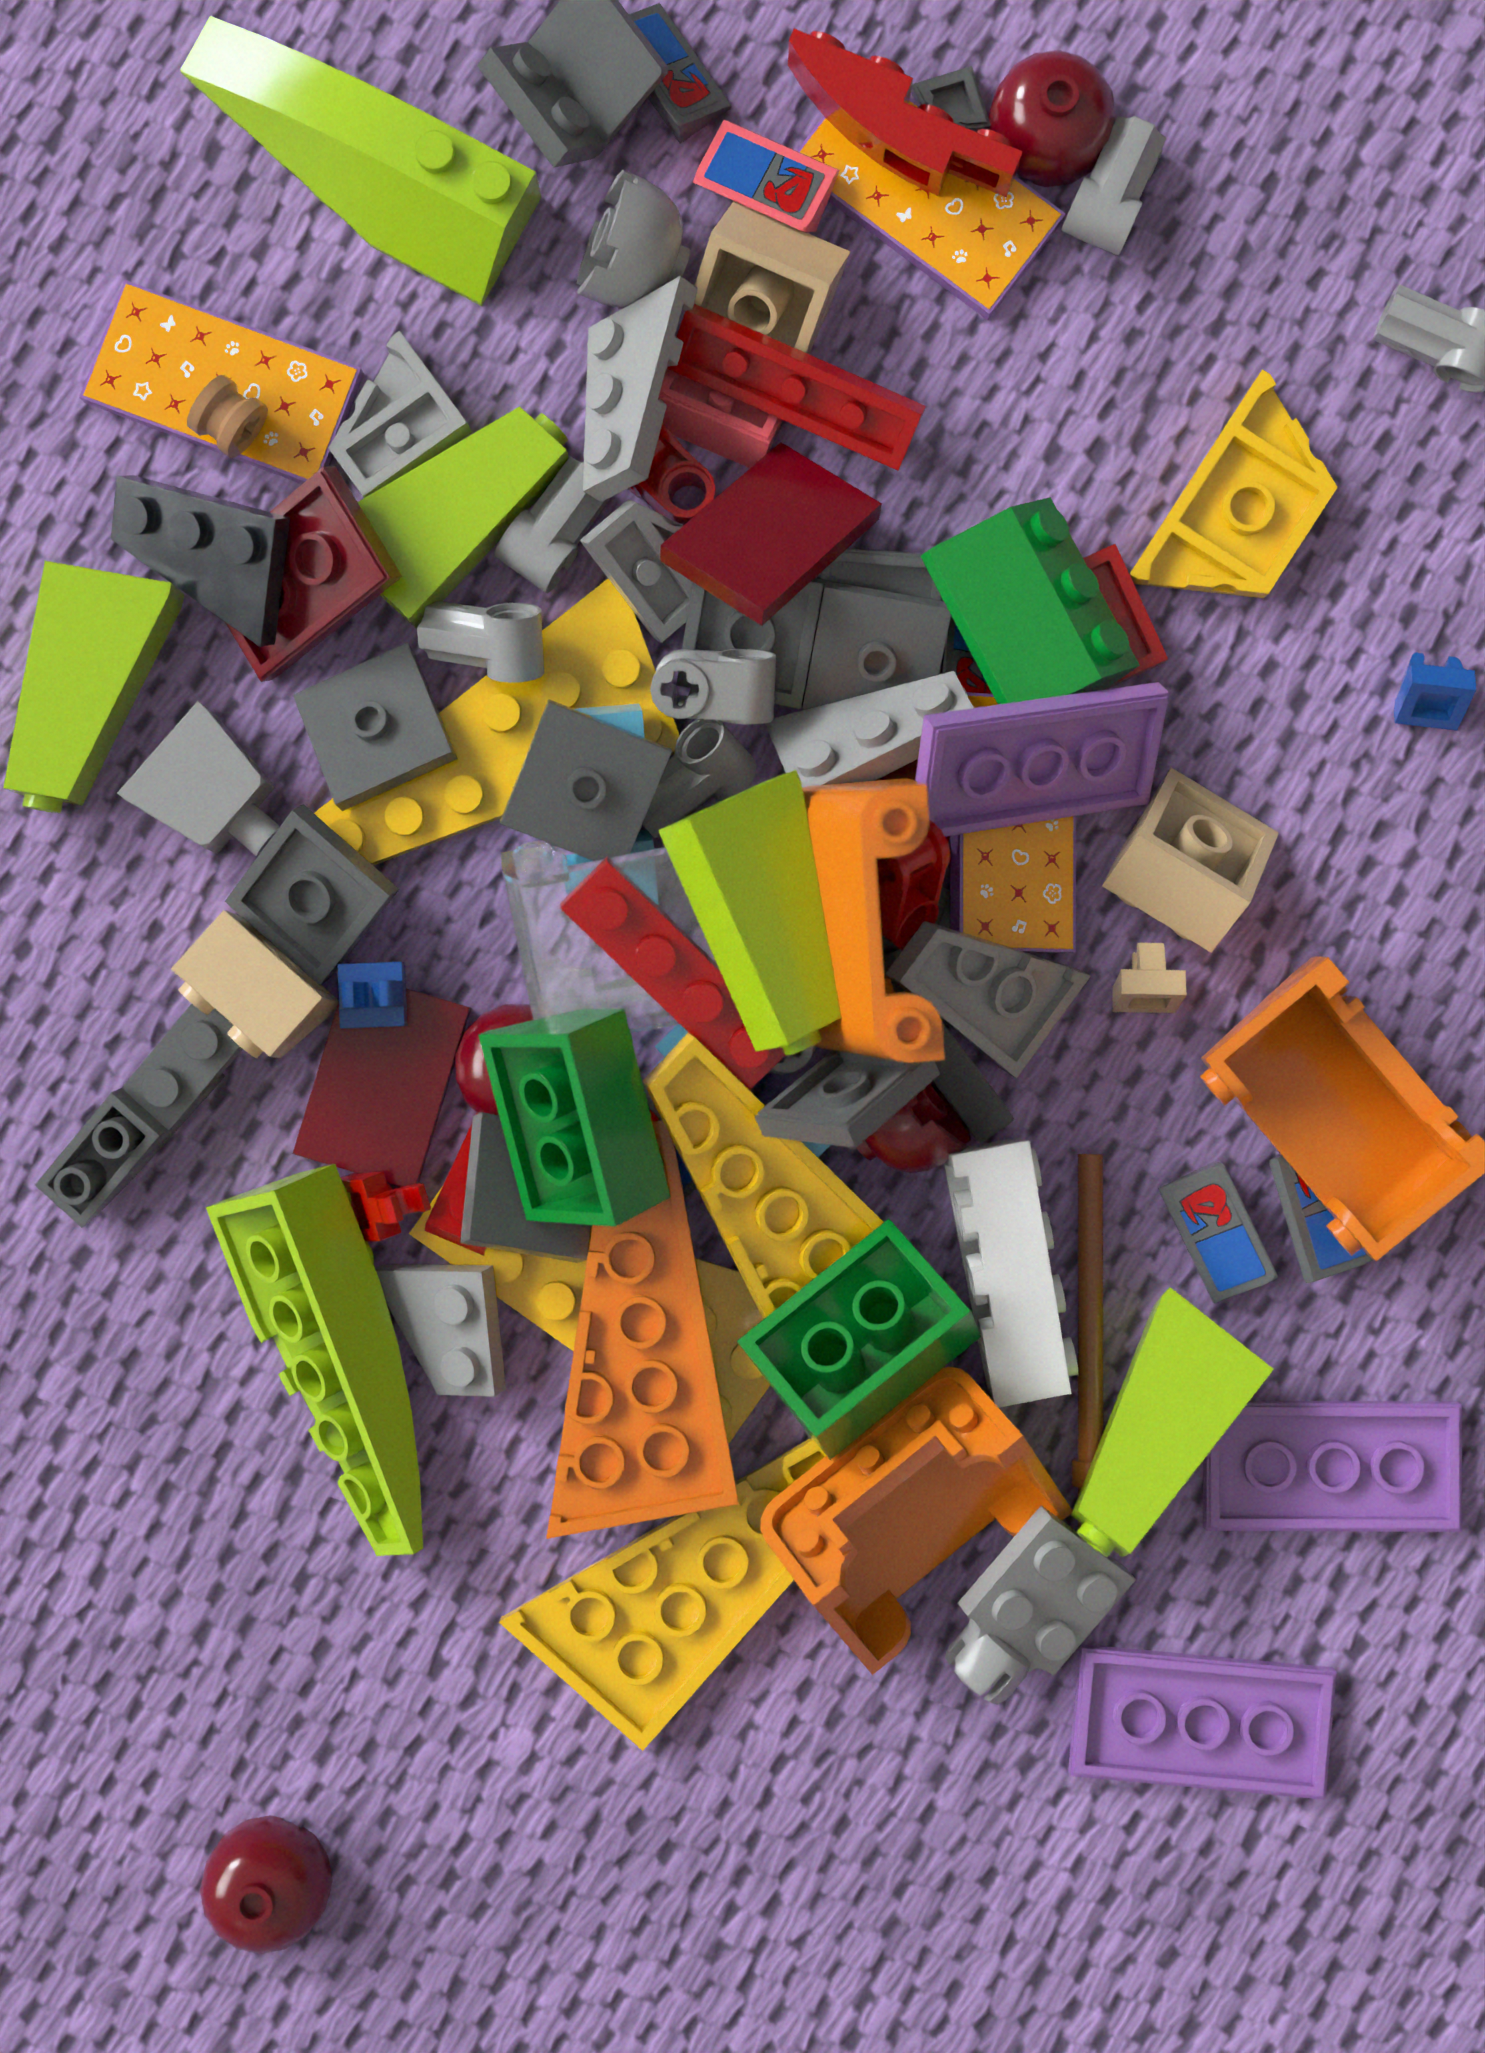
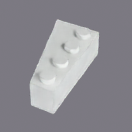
M1011 1138L969 1146L961 1152L948 1154L949 1160L944 1163L972 1313L981 1335L978 1339L989 1398L1000 1408L1072 1394L1069 1377L1078 1375V1364L1071 1337L1062 1338L1058 1313L1066 1312V1303L1059 1274L1052 1275L1048 1250L1054 1249V1241L1048 1214L1046 1211L1041 1212L1037 1187L1042 1186V1180L1035 1149H1031L1030 1140Z

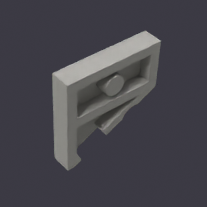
M400 331L390 338L386 345L390 353L374 382L367 379L355 400L353 415L342 423L328 448L363 498L447 450L472 433L466 420Z
M628 499L585 535L580 542L634 611L651 636L662 643L687 622L693 582L660 561L661 544L683 525Z

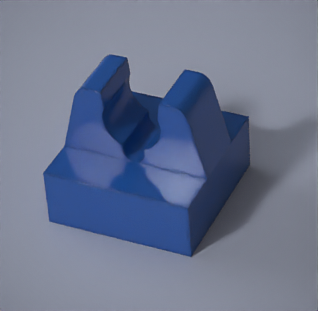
M1414 653L1406 668L1395 699L1394 723L1457 731L1476 692L1475 670L1464 669L1460 659L1452 656L1448 657L1444 667L1425 665L1424 653Z
M404 962L338 964L341 1029L408 1026Z

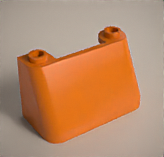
M905 778L803 787L841 1018L818 1029L822 1040L813 1046L910 1063L945 1060L943 1026L939 1012L929 1000L918 994L895 993L890 978L884 976L876 858L897 857L908 854L921 845L927 834L929 823L927 784Z
M1313 956L1293 972L1201 1057L1208 1069L1200 1075V1078L1224 1106L1233 1099L1238 1103L1335 1219L1328 1223L1326 1227L1351 1256L1362 1249L1370 1258L1377 1261L1485 1173V1141L1478 1134L1472 1137L1466 1128L1456 1120L1459 1118L1451 1107L1443 1105L1364 1012L1363 1008L1365 1006L1358 997L1343 996L1347 992L1345 986L1350 982L1330 958Z
M944 1367L830 1460L825 1456L774 1497L762 1514L760 1530L767 1544L812 1605L869 1672L874 1675L902 1651L907 1645L911 1634L910 1619L896 1599L995 1519L1007 1533L1014 1537L1041 1505L1062 1521L1073 1510L1024 1436L973 1378L960 1368Z

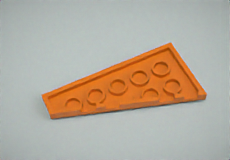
M662 1120L652 1122L663 1160L671 1198L616 1227L592 1226L546 1539L739 1504L676 1146Z

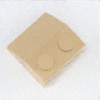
M733 201L710 234L695 282L698 290L694 304L810 354L833 302L850 251Z
M1171 767L1117 854L1102 887L1116 894L1127 905L1139 908L1167 925L1183 939L1193 941L1212 953L1251 903L1279 832Z
M226 910L219 914L171 968L173 972L185 981L178 989L179 992L206 1015H209L214 1008L233 1024V1027L227 1032L230 1038L256 1059L263 1052L269 1057L282 1058L336 1010L339 1001L325 987L318 985L247 920Z

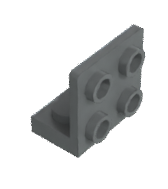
M560 0L528 42L491 47L477 65L553 168L591 160L601 154L668 74L666 63L618 0Z

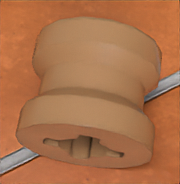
M219 375L204 387L194 401L187 417V426L199 436L209 434L217 440V448L229 458H235L249 447L260 432L266 420L268 408L257 398L246 399L238 393L237 384L226 375Z

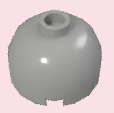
M622 170L616 176L604 198L605 202L615 207L614 209L609 207L606 210L601 222L595 220L577 276V284L581 285L577 290L579 295L620 309L665 285L666 281L670 282L679 276L682 277L690 256V248L681 245L683 221L675 203L661 188L625 170Z

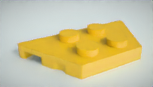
M1262 369L1129 573L1134 584L1264 599L1270 593L1338 488L1324 463L1315 458L1311 453L1308 436L1297 418L1294 420L1290 418L1273 389L1277 384L1271 374Z

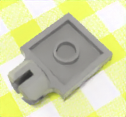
M1041 1505L958 1602L964 1613L970 1618V1621L949 1645L945 1659L949 1665H955V1674L974 1693L981 1696L994 1685L983 1699L998 1705L1008 1699L1026 1678L1028 1672L1037 1668L1045 1670L1054 1676L1136 1579L1125 1566L1110 1555L1105 1557L1087 1544L1077 1534L1076 1530Z

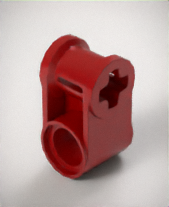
M662 423L648 479L628 489L637 497H642L657 513L685 525L717 497L714 479L707 468L697 461ZM695 486L703 490L706 495L699 506L694 509L685 510L676 507L672 503V498L676 491L682 487Z
M929 820L928 831L921 845L912 852L897 857L876 858L881 935L902 950L924 921L935 924L938 917V902L945 871L950 862V849L942 830L931 820Z

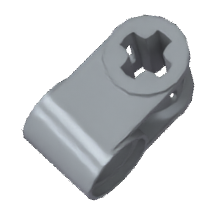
M731 649L724 651L674 650L665 655L657 665L650 688L652 700L658 710L668 717L677 719L721 720L734 724H764L774 720L776 655L769 651L754 649ZM675 671L687 672L686 678L688 683L695 684L691 686L688 696L677 695L676 685L669 683L672 682Z

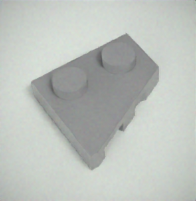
M383 1264L375 1268L387 1306L437 1395L495 1397L506 1389L493 1265Z

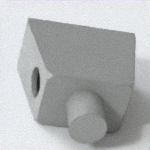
M199 701L195 703L117 792L124 800L214 853H219L234 836L258 857L280 827L258 808L275 789V786L220 718Z

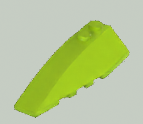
M212 16L208 18L180 69L184 77L240 128H243L258 141L275 160L292 172L330 210L332 209L372 248L480 306L483 305L542 197L536 171L369 83L285 45Z
M336 1164L303 1171L207 1206L206 1210L250 1324L261 1343L273 1337L287 1367L278 1376L289 1396L300 1391L315 1418V1425L309 1428L308 1431L319 1451H324L327 1456L334 1461H338L344 1474L339 1477L337 1484L376 1556L408 1555L422 1550L423 1530L420 1474L412 1409L399 1345L383 1289L373 1264L372 1249L368 1242L364 1241L351 1207V1195L347 1193L342 1183Z

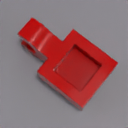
M384 1172L351 1173L340 1177L347 1193L351 1195V1207L364 1241H382L402 1232L399 1222L404 1220L403 1215L413 1212H425L431 1209L423 1183L392 1189L386 1181Z

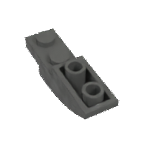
M191 1003L123 1087L110 1093L35 1186L81 1228L88 1225L144 1168L224 1079L225 1075L223 1072L243 1050L227 1034L233 1027V1024L215 1008L209 1015H206Z

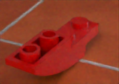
M795 28L793 29L789 38L788 67L806 95L823 116L858 149L905 181L936 196H939L949 173L1007 197L1023 151L1013 148L1012 142L1007 137L993 130L979 129L975 132L953 123V118L947 112L933 105L921 104L918 108L910 105L913 78L905 75L904 70L892 60L881 56H871L867 59L845 50L844 44L830 34L813 31L809 35Z

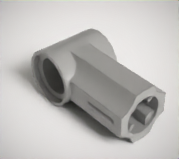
M1117 116L1110 138L1104 145L1090 178L1085 176L1061 229L1062 232L1119 257L1143 204L1139 200L1147 181L1150 180L1161 156L1162 147L1166 141V137L1156 129L1154 124L1136 116L1131 118Z
M1399 284L1393 291L1381 315L1372 340L1433 366V372L1436 377L1446 383L1449 382L1450 378L1461 382L1459 388L1472 393L1484 392L1485 310L1474 307H1465L1457 310Z
M572 457L568 458L531 511L525 509L513 520L501 537L494 553L496 558L545 593L552 591L561 580L556 575L562 566L568 570L579 551L577 544L612 498L610 497L600 502L583 492L584 463Z
M436 601L425 607L423 619L417 627L419 648L427 652L429 659L487 668V676L499 682L531 681L540 678L544 674L540 607L528 603H503L483 608Z
M697 719L681 732L676 741L675 755L667 762L642 823L654 838L660 837L658 830L684 819L711 797L725 800L744 791L751 784L757 768L755 759L722 721Z

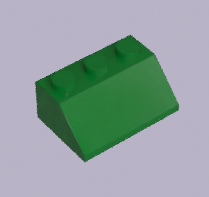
M1051 497L1011 506L936 545L920 556L998 705L1105 690L1140 666L1129 646L1127 634L1115 620L1099 589V583L1095 574L1087 567L1069 533V527L1065 518L1057 510Z
M579 1009L489 1030L478 1035L526 1221L616 1227L671 1198L625 1009Z
M887 1219L737 1340V1342L790 1412L831 1460L977 1341L981 1335L970 1309L894 1223Z

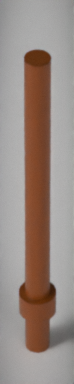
M1078 1154V1458L1071 1460V1486L1078 1487L1079 1496L1104 1432L1103 1154ZM1078 1522V1529H1079V1528L1082 1526V1524H1081L1080 1522Z

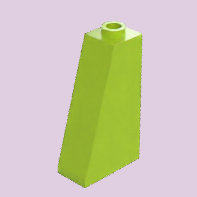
M519 406L358 502L403 576L380 594V596L413 627L417 629L421 623L425 607L436 601H444L500 541L513 520L525 509L529 510L541 497L547 486L569 458L567 449L563 447L568 438L562 430L544 414L540 413L533 419Z
M44 561L3 787L19 795H24L23 807L61 814L63 802L83 805L182 608L184 593L175 585L165 581Z
M795 769L755 785L658 830L755 1051L782 1047L785 1055L797 1053L820 1042L822 1037L818 1029L841 1018L802 782Z
M1171 1287L1153 1305L1071 1514L1072 1517L1082 1524L1077 1534L1105 1557H1108L1113 1550L1121 1557L1132 1553L1274 1370Z

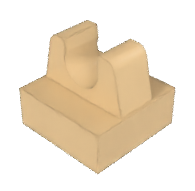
M1137 943V952L1132 953V969H1121L1113 985V1012H1177L1187 995L1186 970H1166L1164 943Z

